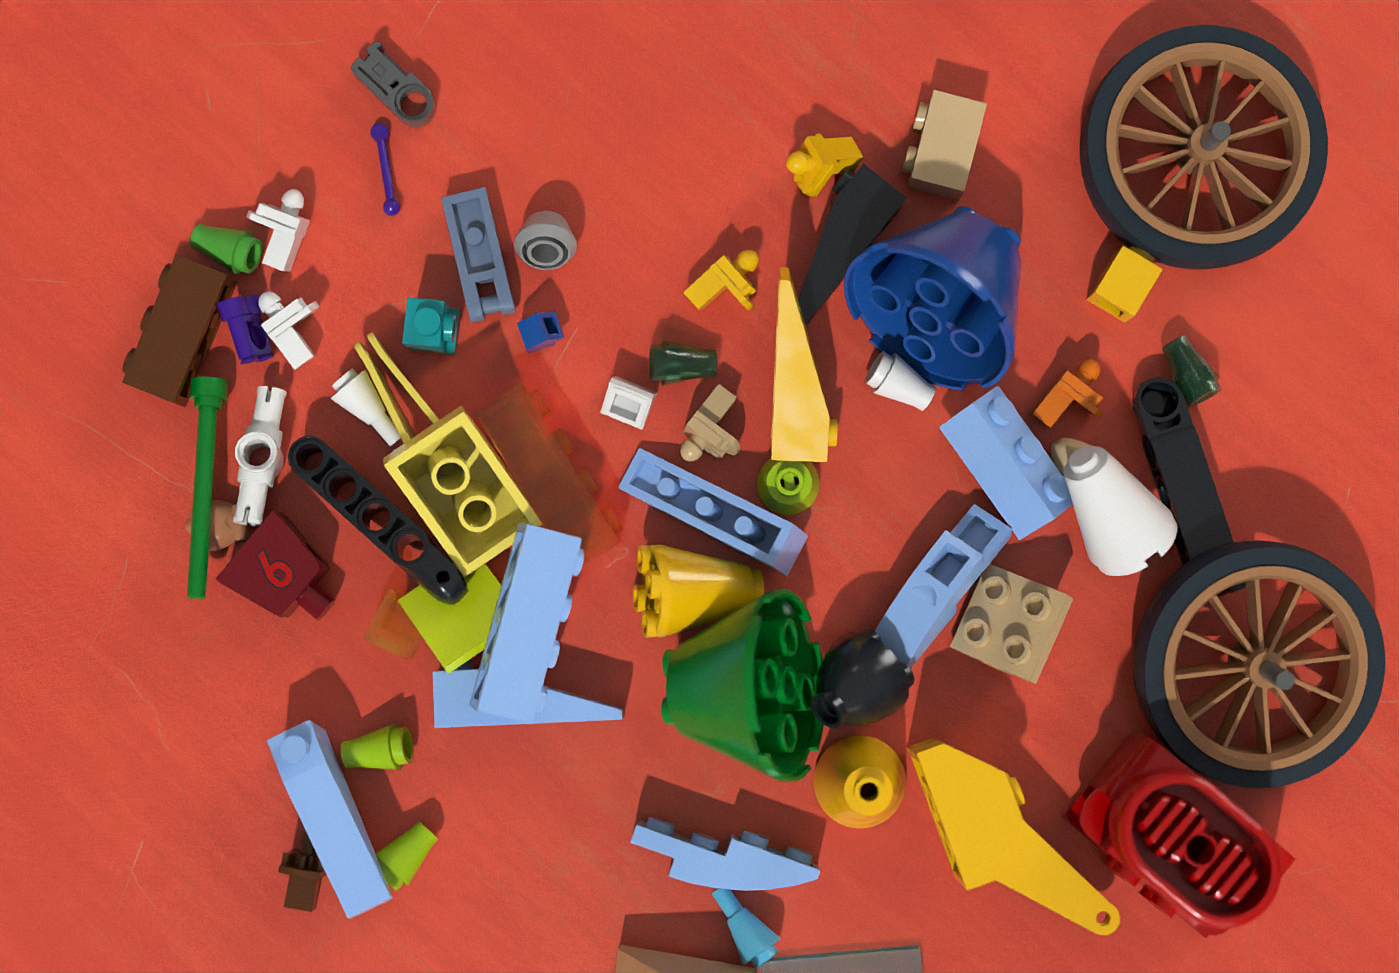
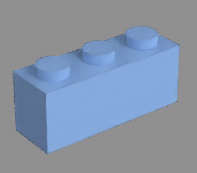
M999 386L993 388L939 427L1019 540L1054 520L1073 505L1065 477L1058 470L1043 449L1040 441L1033 435L1012 402L1006 397Z

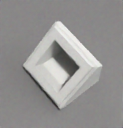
M614 376L609 382L600 413L643 430L657 392Z

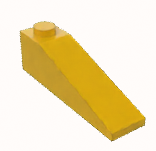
M779 267L771 460L827 462L828 446L836 447L838 420L830 419L828 402L789 268Z

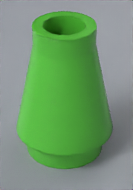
M200 223L193 229L190 237L191 249L203 253L237 275L242 272L252 273L257 268L262 257V241L255 238L252 231L211 227Z

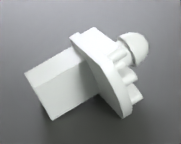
M296 189L288 190L283 195L281 208L259 203L257 211L248 210L246 215L248 219L274 229L262 263L281 271H291L302 238L305 237L310 220L298 216L299 210L303 209L304 198L302 193Z
M264 292L259 297L258 303L262 313L265 312L269 319L262 323L261 326L294 370L298 369L316 355L294 326L315 312L320 306L316 301L307 306L302 298H297L284 308L280 302L281 298L277 294Z

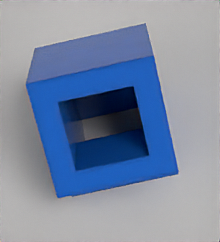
M556 311L536 313L517 323L528 354L553 346L555 342L564 338Z

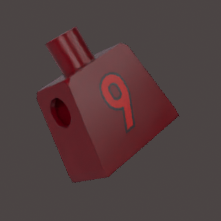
M272 511L216 577V580L224 586L279 617H290L301 606L319 621L336 602L334 597L318 585L330 567L291 520L283 513Z

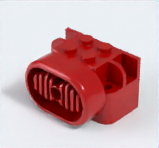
M1131 732L1061 816L1107 855L1102 862L1106 867L1133 887L1138 883L1142 884L1143 887L1138 893L1171 919L1177 914L1205 938L1208 935L1223 934L1230 928L1245 925L1263 914L1277 895L1281 877L1295 861V858L1272 838L1266 828L1213 783L1192 772L1150 737ZM1201 835L1203 841L1202 850L1195 858L1189 859L1186 853V845L1192 837Z

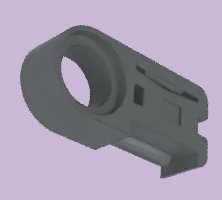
M380 42L372 43L366 49L368 56L364 60L357 58L351 65V71L355 77L405 125L422 127L428 124L436 112V103L430 90L412 72L407 74L388 54L383 53L385 49ZM419 93L427 100L426 109L418 116H408L402 111V102L409 94Z

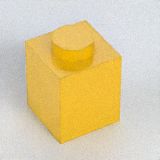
M1122 246L1112 255L1086 300L1126 323L1136 315L1163 269L1153 263L1155 258L1146 251L1133 246L1130 249Z

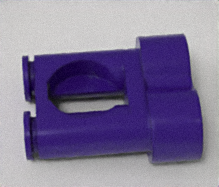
M259 294L247 297H233L217 303L222 322L228 323L239 360H242L240 362L241 365L274 358V355H271L273 352L267 333L261 326L263 323L261 314L263 313L259 308Z

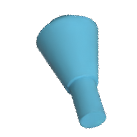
M717 889L712 893V896L728 918L727 923L743 966L751 961L755 968H758L779 953L774 944L781 940V938L746 907L743 908L730 889Z

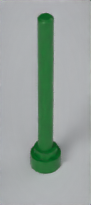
M206 376L192 378L190 385V399L194 401V408L198 409L187 597L192 600H203L206 597L217 411L222 410V403L226 402L228 398V381L222 378Z

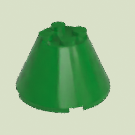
M787 589L769 591L679 644L675 649L666 650L662 659V667L666 676V697L663 698L661 704V714L664 723L674 725L681 735L780 782H795L804 778L811 769L810 765H805L809 752L819 751L824 725L816 718L811 707L812 699L816 696V680L818 670L823 661L819 642H810L805 622H811L812 618L803 601L794 592Z

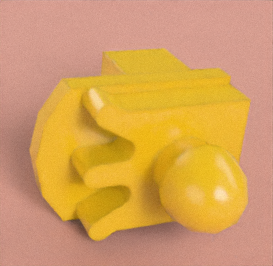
M817 133L814 136H807L798 151L791 153L787 157L786 166L791 173H794L793 179L797 182L803 194L815 197L832 174H842L847 170L853 173L864 157L852 137L823 138L821 133Z
M744 250L737 255L738 258L733 262L723 255L683 293L698 310H703L728 288L738 301L750 311L754 304L749 298L757 289L749 282L745 275L750 271L753 272L758 266L759 257L757 253L753 250Z

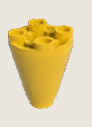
M664 545L638 546L637 567L639 573H642L641 584H636L633 587V607L635 612H642L641 626L644 637H665L721 620L764 595L762 572L760 570H751L748 565Z

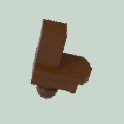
M304 830L299 839L300 849L293 848L288 852H283L278 872L290 875L284 907L312 912L316 909L321 878L327 874L306 830Z

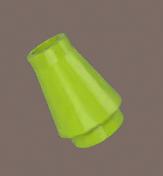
M394 723L353 740L343 741L341 744V758L343 765L347 769L360 767L400 770L403 764L412 762L414 755L413 741L409 729L406 726L397 727Z
M419 820L412 828L375 853L387 884L396 892L404 883L409 886L430 849L439 840Z

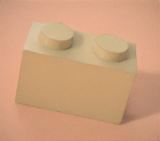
M933 90L928 103H919L913 129L921 130L917 147L908 146L902 167V172L909 174L906 188L956 201L960 200L966 188L987 103Z

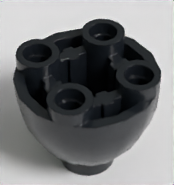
M863 628L858 633L849 632L839 637L831 645L820 665L816 680V696L811 702L812 711L816 718L829 728H838L842 724L864 726L876 723L893 715L904 706L909 697V688L914 684V675L911 669L899 662L894 653L882 643L880 636L874 630Z

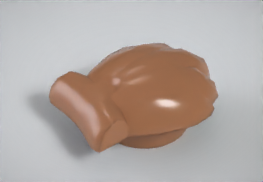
M212 499L209 551L225 548L236 541L247 542L251 537L249 523L246 526L233 522L237 504ZM190 509L188 513L190 518L186 521L184 526L185 530L190 534V536L192 509Z

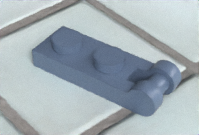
M486 187L441 197L471 322L485 320V315L500 311L502 315L515 313V302ZM494 281L497 294L480 298L477 285Z

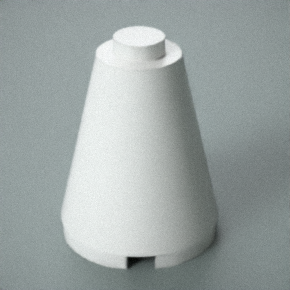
M1097 446L1082 447L1071 454L1064 467V476L1089 560L1106 575L1123 576L1136 573L1148 567L1145 560L1157 551L1162 557L1170 549L1177 535L1178 527L1171 511L1104 448Z

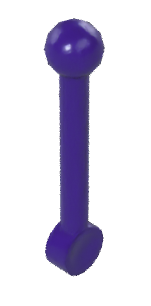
M378 123L371 128L370 134L378 146L386 197L383 211L389 216H395L400 212L401 205L395 199L386 145L390 133L384 124Z

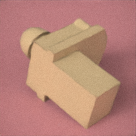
M720 384L716 386L699 410L696 411L686 424L683 434L689 439L684 440L680 448L681 457L686 461L699 459L703 455V449L716 460L720 457L722 458L725 453L733 456L737 455L741 449L737 439L718 426L737 399L735 395Z

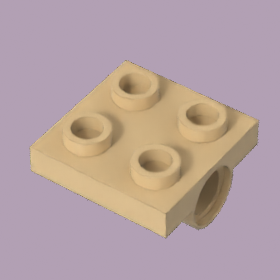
M989 564L980 577L950 647L1005 673L1036 684L1073 598L1065 593Z

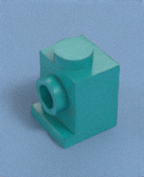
M407 297L402 344L410 351L455 355L460 309L450 308L445 301Z

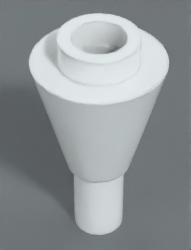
M352 368L332 385L337 393L331 400L366 424H371L389 446H392L401 438L393 421L385 413L386 409L366 369L358 375Z

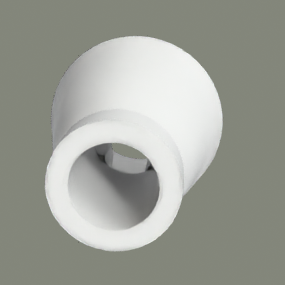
M884 351L881 352L871 365L865 378V383L872 387V393L914 406L921 411L925 410L936 392V387L923 379L896 353L891 356Z

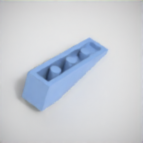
M641 448L636 452L618 487L635 498L788 576L809 536L796 525Z
M468 660L449 674L445 670L432 671L434 728L529 724L479 712L469 705L479 668L473 669L472 660ZM546 686L547 698L541 714L535 713L533 723L622 720L624 718V708Z
M307 720L268 739L267 743L283 784L347 918L351 919L393 899L326 730L311 720Z

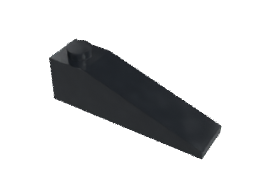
M865 164L855 174L847 170L832 190L837 197L833 202L798 297L805 326L809 324L842 283L851 262L861 251L870 247L903 207L907 198Z

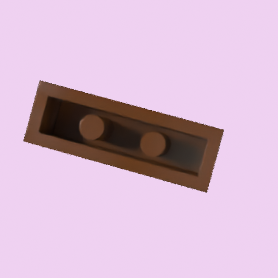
M176 254L172 264L168 263L160 274L158 288L161 291L155 305L149 306L142 317L140 329L143 331L137 348H132L124 360L122 370L125 376L122 383L186 408L190 398L191 379L199 376L222 321L217 303L230 299L238 282L227 274Z

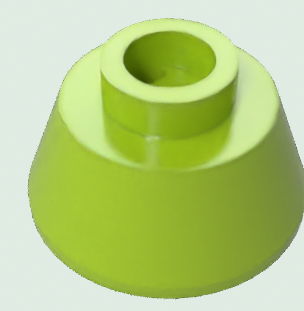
M770 458L762 466L757 479V489L763 503L770 510L782 515H795L808 509L815 501L820 487L817 470L810 461L771 460ZM794 477H797L798 485H795ZM781 479L784 481V488L781 486Z

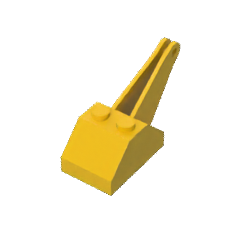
M930 738L907 747L954 877L967 891L997 880L1098 935H1109L1118 928L1120 914L1117 908L1106 900L1023 820L1018 806L1025 804V800L1015 777L1010 778L1008 773L935 738ZM1105 911V919L1102 922H1097L1096 917L1098 913Z

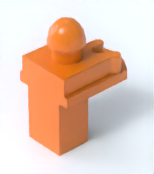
M1087 359L1078 365L1079 369L1074 375L1068 370H1064L1031 413L1051 428L1074 399L1100 419L1104 413L1097 406L1104 398L1089 387L1093 380L1096 381L1100 375V364L1096 360Z

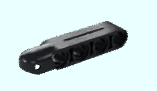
M1161 377L1150 378L1141 383L1134 391L1132 398L1133 409L1142 433L1143 449L1160 500L1171 511L1177 523V535L1174 542L1183 566L1204 552L1234 543L1182 391L1177 384L1169 379ZM1246 582L1233 585L1216 596L1220 597L1242 590L1246 587Z
M305 436L293 442L288 452V462L292 470L432 597L439 602L450 605L460 602L469 592L462 573L449 559L437 550L433 541L417 524L323 440L315 436ZM323 453V460L316 469L305 470V461L310 455ZM356 482V491L353 496L346 500L337 499L338 490L344 483ZM382 511L389 512V522L384 528L380 530L370 529V521L375 514ZM422 541L424 546L422 554L415 560H404L403 551L405 547L411 542Z

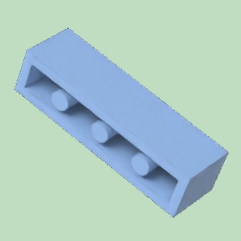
M518 523L469 703L476 711L529 724L533 723L535 713L541 714L547 698V687L543 686L547 667H554L559 654L560 642L555 640L559 622L567 620L572 605V595L567 594L572 576L577 577L580 573L584 560V549L580 548L581 538L530 524Z

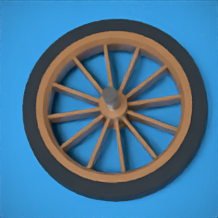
M1196 25L1170 30L1152 37L1123 56L1109 70L1094 92L1087 108L1080 138V165L1084 185L1092 205L1105 225L1128 247L1133 246L1146 251L1158 263L1184 269L1206 270L1242 263L1261 255L1281 242L1297 226L1313 204L1323 181L1328 157V134L1323 110L1316 92L1300 68L1286 54L1264 39L1242 30L1217 25ZM1205 66L1214 68L1203 124H1201L1183 67ZM1224 70L1241 77L1254 86L1224 121H1218L1213 124ZM1170 71L1188 126L1143 85L1153 78ZM1259 91L1271 104L1279 120L1230 135L1231 128L1229 122ZM1134 96L1178 136L1122 125L1121 121L1132 97ZM1282 128L1285 140V160L1233 149L1227 146L1228 144ZM1118 137L1175 148L1174 153L1122 169L1119 158ZM1227 160L1282 171V179L1273 198L1270 199ZM1176 161L1180 170L1145 207L1133 193L1125 177ZM1217 171L1262 210L1254 219L1236 227ZM1185 172L1192 175L1182 225L1177 227L1159 218L1150 209ZM1202 175L1206 177L1223 228L1221 231L1191 230Z
M1256 540L1226 544L1204 552L1181 566L1163 583L1151 599L1138 627L1133 651V679L1137 698L1146 720L1164 746L1176 758L1195 771L1214 780L1246 788H1273L1289 785L1307 779L1336 762L1356 743L1369 724L1380 699L1385 675V648L1380 624L1371 604L1357 584L1342 570L1320 555L1299 546L1272 541ZM1259 579L1289 581L1263 634ZM1242 582H1246L1248 637L1243 635L1216 596L1221 591ZM1303 588L1306 589L1322 604L1323 608L1279 639ZM1207 601L1210 602L1237 641L1231 648L1186 629L1191 619ZM1332 620L1338 638V649L1284 655ZM1183 635L1228 654L1227 662L1175 668L1177 651ZM1339 660L1338 675L1332 693L1294 677L1291 672L1287 671L1286 667ZM1232 673L1190 705L1183 708L1177 691L1176 680ZM1294 683L1329 698L1319 714L1308 725L1305 724L1282 691L1290 689ZM1237 689L1214 739L1204 735L1192 721ZM1267 689L1272 691L1299 730L1293 736L1271 744ZM1253 694L1257 747L1229 745Z

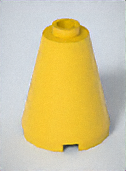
M855 735L835 742L824 751L816 764L813 783L817 800L830 818L847 827L869 828L883 823L899 808L905 794L906 774L900 758L890 746L873 737ZM866 782H872L871 789L867 793L860 795V787Z

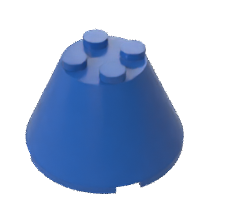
M960 206L952 214L874 244L861 251L849 265L844 277V295L853 319L857 320L861 317L865 325L873 333L869 341L878 351H884L891 356L896 353L928 383L963 391L967 384H981L983 389L990 387L1004 376L1014 358L1021 274V256L1018 247L1021 244V240L1018 234L1011 228L1000 227L990 219L978 215L973 209Z

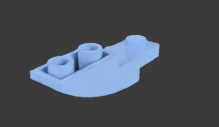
M975 504L951 533L947 530L944 531L911 574L875 629L882 643L894 653L899 662L907 665L910 669L957 612L956 604L1012 537V528Z
M649 816L647 823L640 820L637 821L630 842L672 857L673 861L669 869V877L718 889L748 891L796 886L817 880L821 871L818 864L811 862L813 854L792 846H787L785 852L768 847L770 839L747 830H743L741 837L731 833L724 851L717 848L719 841L710 836L693 832L692 837L688 838L674 833V824Z

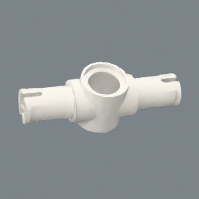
M268 386L257 387V398L252 423L246 427L245 435L242 436L235 447V457L239 464L237 481L240 482V490L235 516H233L234 523L248 526V523H251V526L259 527L263 522L268 488L273 487L275 477L282 471L284 466V455L280 449L283 432L279 430L284 399L287 394L285 390L272 387V391H269ZM260 447L270 448L271 455L265 464L260 466L250 465L249 458L255 449Z

